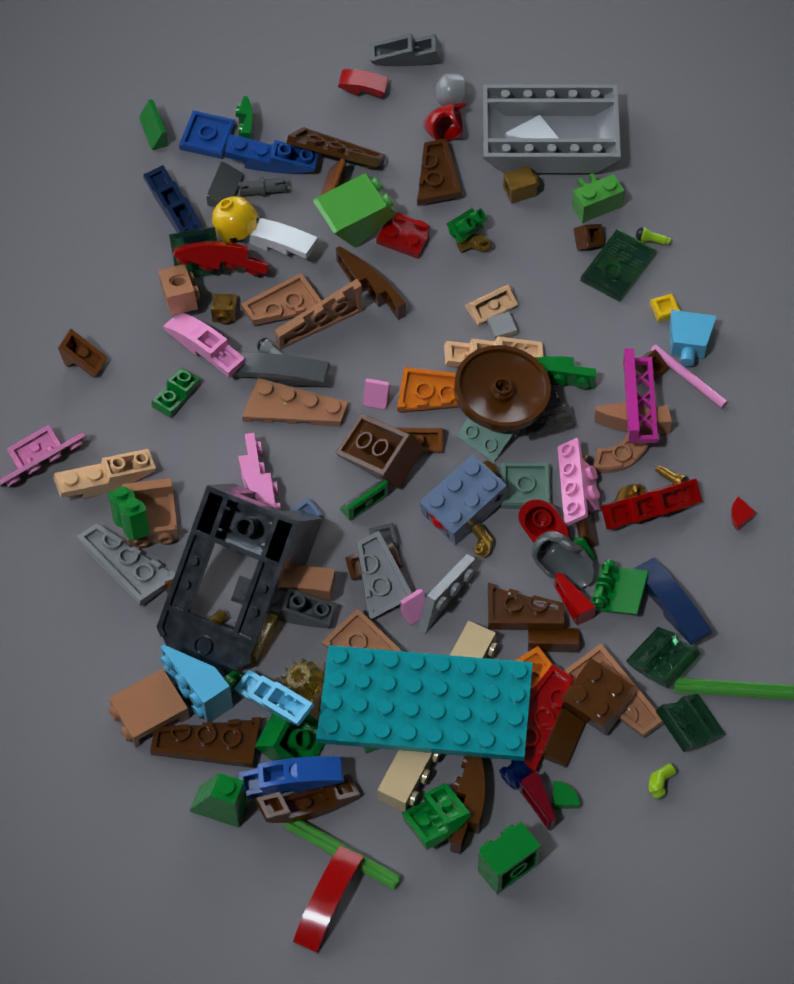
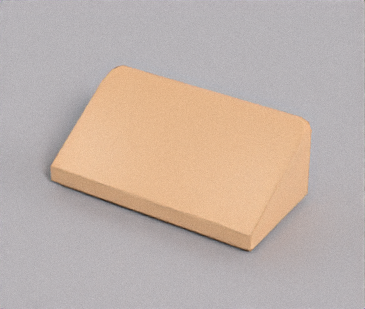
M509 284L466 304L465 307L476 324L479 325L487 321L489 317L502 314L518 306V303Z

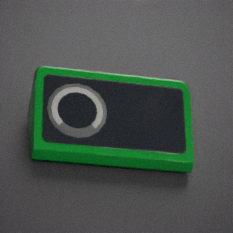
M384 480L375 483L341 506V512L349 521L353 520L388 496V482Z

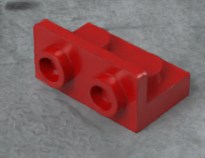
M397 212L394 217L383 225L376 238V244L419 259L430 238V226L421 220H415Z

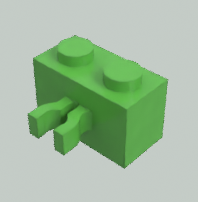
M594 173L589 174L590 184L584 182L582 177L578 178L577 185L579 188L573 190L572 208L582 223L623 207L625 190L614 174L596 181Z

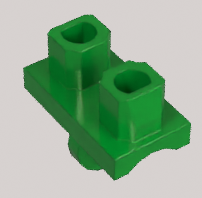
M472 207L446 223V225L449 227L450 236L456 239L457 243H460L484 228L482 223L487 221L488 218L482 208L474 211Z

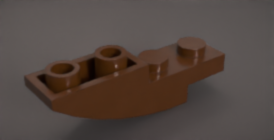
M464 756L461 768L464 769L462 777L457 776L453 791L457 792V797L471 815L456 832L447 838V841L451 842L450 851L461 854L468 831L479 834L485 801V774L481 757Z

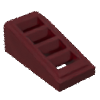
M535 771L521 780L520 793L547 830L551 831L554 829L556 818L538 771Z

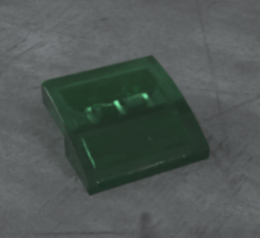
M657 627L626 662L648 679L669 689L700 656V652L697 647L680 641L676 633Z
M698 694L683 696L678 702L663 704L656 710V713L683 752L704 747L726 735Z

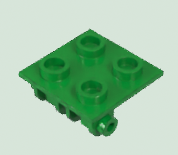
M607 559L600 568L591 603L596 608L595 611L637 615L649 571L616 567L615 561Z

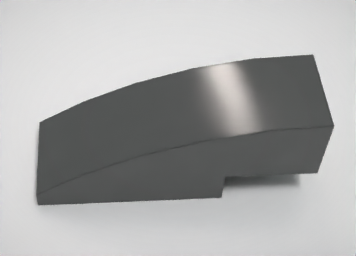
M412 34L372 43L370 44L371 63L385 66H418L442 62L441 44L436 34L414 39Z

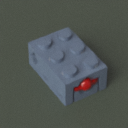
M472 454L419 503L422 514L447 538H450L451 542L457 545L471 532L475 524L481 523L509 496L507 485Z

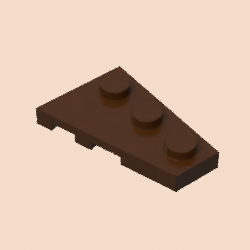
M440 139L424 142L417 206L461 198V188L447 140Z
M488 583V629H564V603L536 595L532 597L518 594V590L509 588V591L496 588L495 584Z

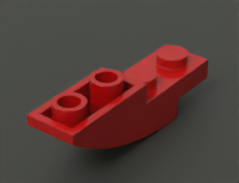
M223 241L195 242L176 247L173 250V256L177 258L176 261L187 265L193 262L199 264V268L206 271L219 270L221 261L224 262L226 267L237 269L238 266L246 268L247 273L259 276L260 273L266 274L268 269L267 261L247 256L249 252L248 246Z

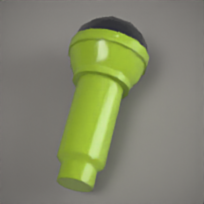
M641 227L636 231V239L640 243L650 241L663 245L670 244L671 238L652 233L646 227Z

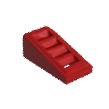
M561 572L556 573L554 587L574 623L580 625L593 619L596 610L595 606Z

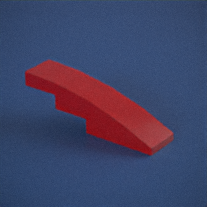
M697 478L602 505L601 510L606 529H614L632 522L664 515L703 501Z

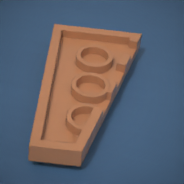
M257 378L242 415V421L263 420V423L287 421V424L309 422L310 425L341 426L348 409V402Z

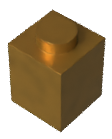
M529 166L503 173V188L511 204L536 197L539 179L536 173H532Z

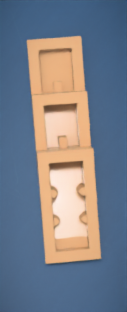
M499 336L495 341L472 339L470 343L446 341L444 345L445 366L459 367L461 362L470 353L492 345L512 346L529 353L533 357H543L542 342Z

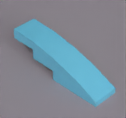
M251 670L246 672L234 688L238 695L297 726L302 723L315 706L277 681L273 682Z

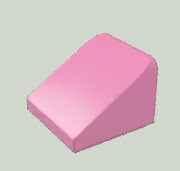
M367 378L365 380L363 405L386 409L390 396L389 383Z
M422 589L416 590L401 600L400 612L409 624H414L421 618L426 600Z

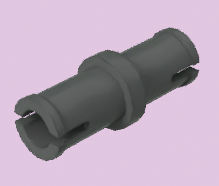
M264 177L255 181L239 182L240 196L252 194L264 196L266 193L286 192V186L280 185L285 184V178L264 180Z

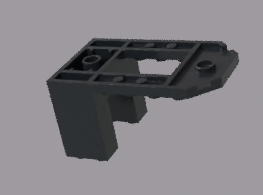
M237 484L206 486L157 624V630L160 637H163L166 646L214 666L221 676L251 663L284 569L307 564L323 518L303 510L282 511L254 500L256 492ZM215 543L258 560L234 630L191 612Z

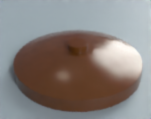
M506 345L486 346L470 353L459 365L454 380V395L462 412L476 424L496 431L520 430L536 422L545 412L551 393L550 379L542 364L529 353Z

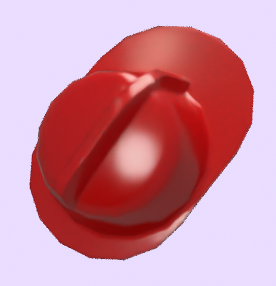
M532 499L525 502L520 508L518 514L519 523L533 543L541 534L547 531H557L569 537L565 522L558 514L556 507L551 503L541 499Z

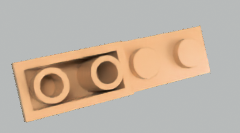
M149 449L102 458L101 464L54 473L53 479L60 498L82 494L84 499L122 487V484L133 483L154 472L156 467Z

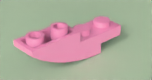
M185 313L177 314L163 326V330L194 355L200 354L228 378L246 363L245 358L228 345V340L224 336Z
M254 433L245 434L248 455L238 456L244 486L256 492L254 500L281 510L280 502L275 503L274 496H279L277 481L272 482L271 473H265L264 462H259L258 456H262L261 442H256Z

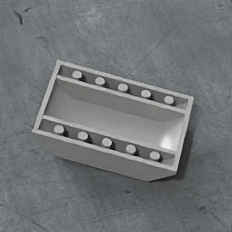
M483 84L484 160L503 172H509L525 166H529L532 173H597L621 159L618 84ZM541 115L558 136V138H506L505 133Z

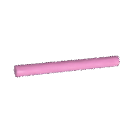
M655 344L650 351L657 350L667 366L723 409L727 405L728 401L658 345Z

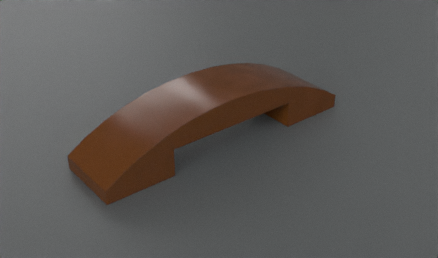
M350 774L344 775V783L283 797L280 792L257 797L255 801L266 822L289 823L314 818L334 811L359 798L360 793Z

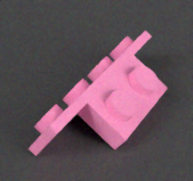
M48 424L8 447L6 450L16 465L17 470L1 478L0 486L6 483L9 487L20 480L19 475L27 471L30 475L41 468L40 463L48 459L51 463L61 457L62 450L69 447L71 451L83 444L81 440L86 436L85 433L82 432L60 444Z
M578 438L570 440L557 448L564 522L567 525L586 518L588 510L594 512L599 509L598 498H600V493L596 483L598 474L592 465L590 466L582 459L581 442Z

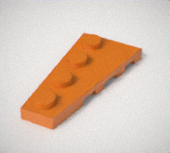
M404 367L397 412L459 407L454 395L456 373Z

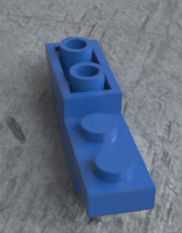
M229 134L224 154L226 158L246 162L244 168L292 174L314 172L318 156L316 151L289 145L285 142L274 140V144L271 145Z
M311 756L260 763L257 769L238 773V779L243 780L245 783L247 800L288 790L299 793L344 783L343 762L340 756Z

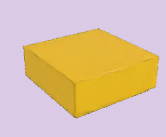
M673 294L650 300V306L658 323L669 320L671 310L680 311Z

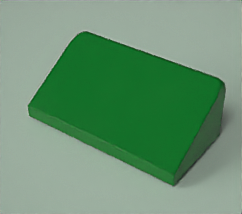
M150 99L142 110L139 119L151 149L156 150L166 147L168 141L166 130L154 100Z

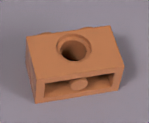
M185 264L158 270L161 288L170 315L173 316L197 310L196 300L200 299L197 285H195L193 273L187 271Z

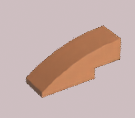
M626 402L595 406L594 422L607 428L627 432ZM642 403L638 407V412L645 417L650 412V409L644 408ZM657 406L658 435L670 434L672 419L669 406ZM645 424L639 428V434L652 435V430Z
M310 566L284 569L278 589L287 591L288 588L320 599L331 600L336 580L335 570Z

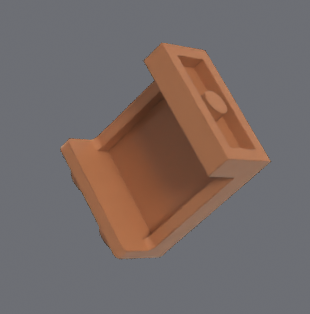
M171 478L122 484V487H127L134 492L135 499L144 503L150 530L149 535L137 540L128 538L130 547H145L156 543L170 544L173 541H179Z
M163 668L109 697L111 707L108 710L115 722L120 721L123 726L120 728L123 737L127 742L132 741L135 747L140 745L139 739L178 718L180 723L190 719L187 706Z

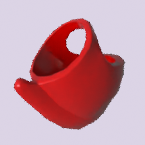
M447 104L433 110L424 120L423 126L425 131L434 140L446 139L448 142L462 137L463 124L460 109L464 108L466 104ZM439 131H445L444 137L440 136Z

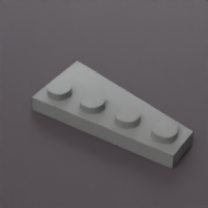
M97 523L77 536V542L139 606L165 590V581L174 579V571H167L161 567V563L154 559L151 561L143 556L140 550L134 546L132 548L122 542L121 538Z

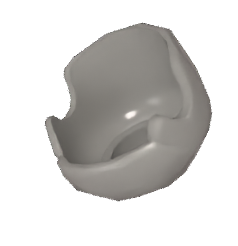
M445 74L437 81L435 95L441 106L462 103L465 95V81L460 74Z

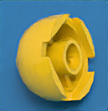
M232 196L223 199L216 205L212 212V225L221 240L231 242L230 239L233 238L242 240L256 229L258 225L256 220L257 218L259 219V215L248 200L239 196Z

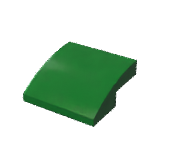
M447 783L423 793L424 802L402 812L403 820L426 850L447 839L471 817L470 812Z

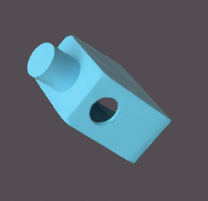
M671 310L669 322L671 354L681 356L680 363L683 366H693L695 358H705L714 331L715 315Z

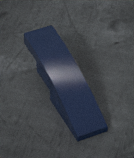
M164 165L143 174V178L150 191L185 244L195 243L208 237L188 199L182 195L176 182L172 181Z
M655 557L633 568L649 571L645 585L649 596L663 610L664 618L690 645L712 634L711 628L698 609Z

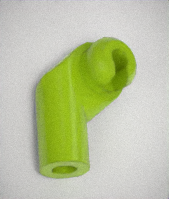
M671 763L656 770L649 777L648 791L652 793L655 799L662 798L666 794V790L663 788L665 780L676 774V770Z

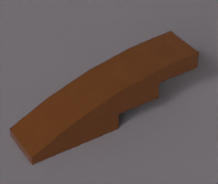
M341 246L337 247L336 261L350 282L358 279L362 285V293L368 291L378 307L387 303L398 320L406 317V303L393 286L361 258Z

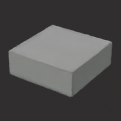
M509 311L487 318V324L494 340L498 336L510 337L517 335V328Z

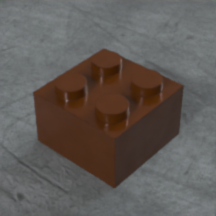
M590 658L561 700L566 710L604 735H607L636 694L633 684Z

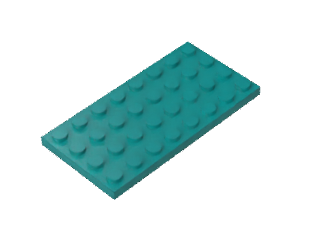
M329 645L316 741L323 744L524 761L533 662Z

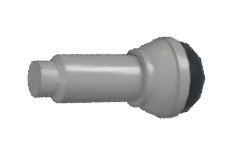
M262 338L257 344V349L260 353L286 355L274 347L270 339Z

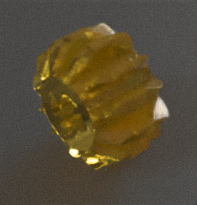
M302 658L299 664L293 661V667L285 668L287 674L281 676L282 685L303 698L313 701L314 694L321 695L319 688L323 687L324 673L315 662H308Z

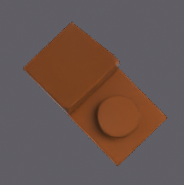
M72 329L68 330L58 346L65 366L75 363L91 377L98 374L108 358Z

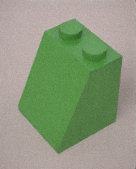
M366 173L313 200L333 233L355 248L397 214L393 207L395 202L387 193L384 194L382 191L384 186L377 177L372 178Z

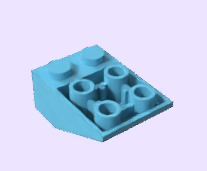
M166 645L160 646L162 653L160 660L164 665V671L171 681L174 680L178 684L177 690L184 700L188 698L193 704L191 708L199 719L203 717L206 722H212L233 708L230 686L214 666Z

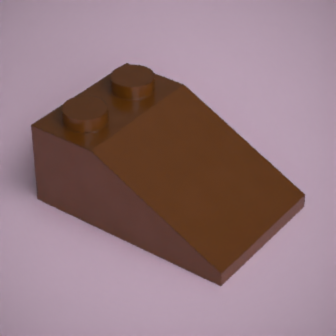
M361 413L335 453L381 481L386 480L389 485L399 489L424 450V447L410 434Z

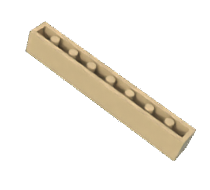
M468 621L450 655L476 658L493 657L498 647V643H495L496 633ZM399 750L377 790L378 801L402 812L408 810L409 806H414L419 797L418 789L421 783L426 784L431 774L429 768L432 762L437 763L441 754Z

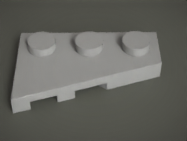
M379 531L356 542L368 618L370 620L400 605L402 599L412 594Z
M466 554L426 596L418 625L419 630L427 633L453 597L459 592L463 584L471 580L474 574L472 568L475 558Z

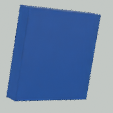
M193 110L179 148L180 150L223 159L229 134L233 133L236 121L235 119Z

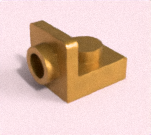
M213 294V304L211 306L212 322L221 324L236 322V294Z

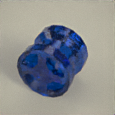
M511 760V764L503 766L499 773L506 784L516 790L520 787L521 780L529 776L531 771L523 761Z

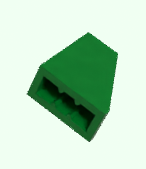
M218 773L199 787L190 812L239 828L248 806L244 781Z

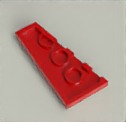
M554 664L550 666L530 693L524 761L514 760L531 773H534L538 768L544 747L563 707L561 698L573 683V677Z

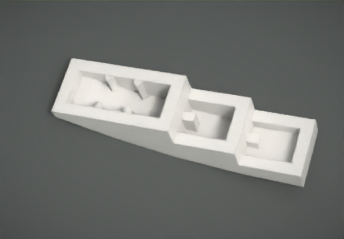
M257 218L256 222L258 225L256 229L242 239L267 252L272 248L285 255L291 252L305 259L308 258L318 243V237L263 218Z

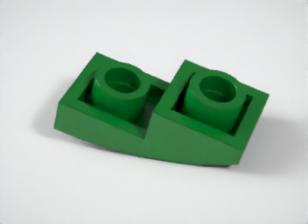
M243 96L241 104H238L236 107V117H239L238 134L241 137L253 140L252 107L248 96Z
M181 367L167 380V387L152 399L151 406L171 418L191 396L200 383V378Z

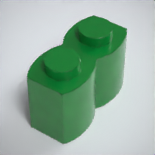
M119 487L109 492L108 496L113 522L118 527L123 528L124 535L131 540H137L149 535L150 530L146 507L142 501L135 499L134 492L127 487Z

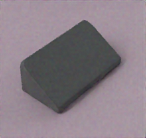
M221 161L206 196L207 205L216 207L223 199L235 196L239 188V182L242 181L244 174Z

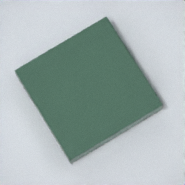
M501 462V480L507 485L509 496L502 502L501 509H520L525 502L532 499H541L550 503L549 463Z

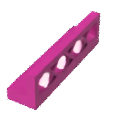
M624 348L623 371L628 443H658L652 357H635L634 348ZM635 365H647V371L641 376L635 371ZM640 383L649 389L644 396L637 392V386ZM642 403L650 409V412L645 417L638 412V407ZM645 424L652 430V435H639V428Z

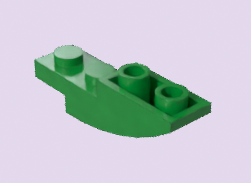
M535 357L546 370L550 383L556 386L567 385L579 389H594L595 368L573 366L574 357Z

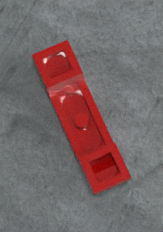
M341 845L339 846L312 894L294 936V943L318 953L329 931L328 926L350 881L354 880L364 856Z

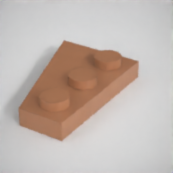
M299 273L243 302L241 308L251 323L258 325L297 317L322 300L303 274Z

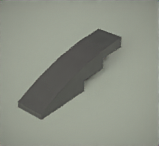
M239 353L245 358L246 363L232 377H254L256 380L261 378L272 382L279 381L287 386L325 385L330 364L325 361L283 354Z

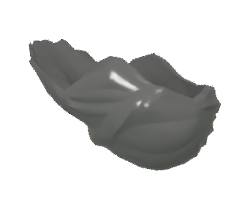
M547 531L541 534L534 542L531 552L532 558L537 566L550 578L555 579L556 573L561 572L575 587L581 589L585 585L589 586L593 581L595 572L593 569L594 562L580 545L572 542L567 535L557 531Z

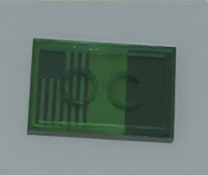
M616 229L582 274L580 281L621 302L656 255V249Z

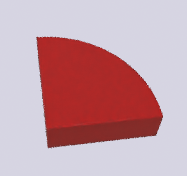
M739 496L734 501L731 509L732 524L737 531L756 515V512Z

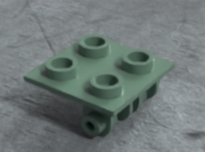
M468 418L456 436L495 462L511 437L516 438L520 430H491L476 424Z

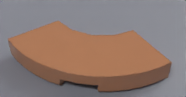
M627 433L624 440L616 446L609 448L598 447L593 467L597 473H614L625 470L636 464L644 456L650 443H628Z

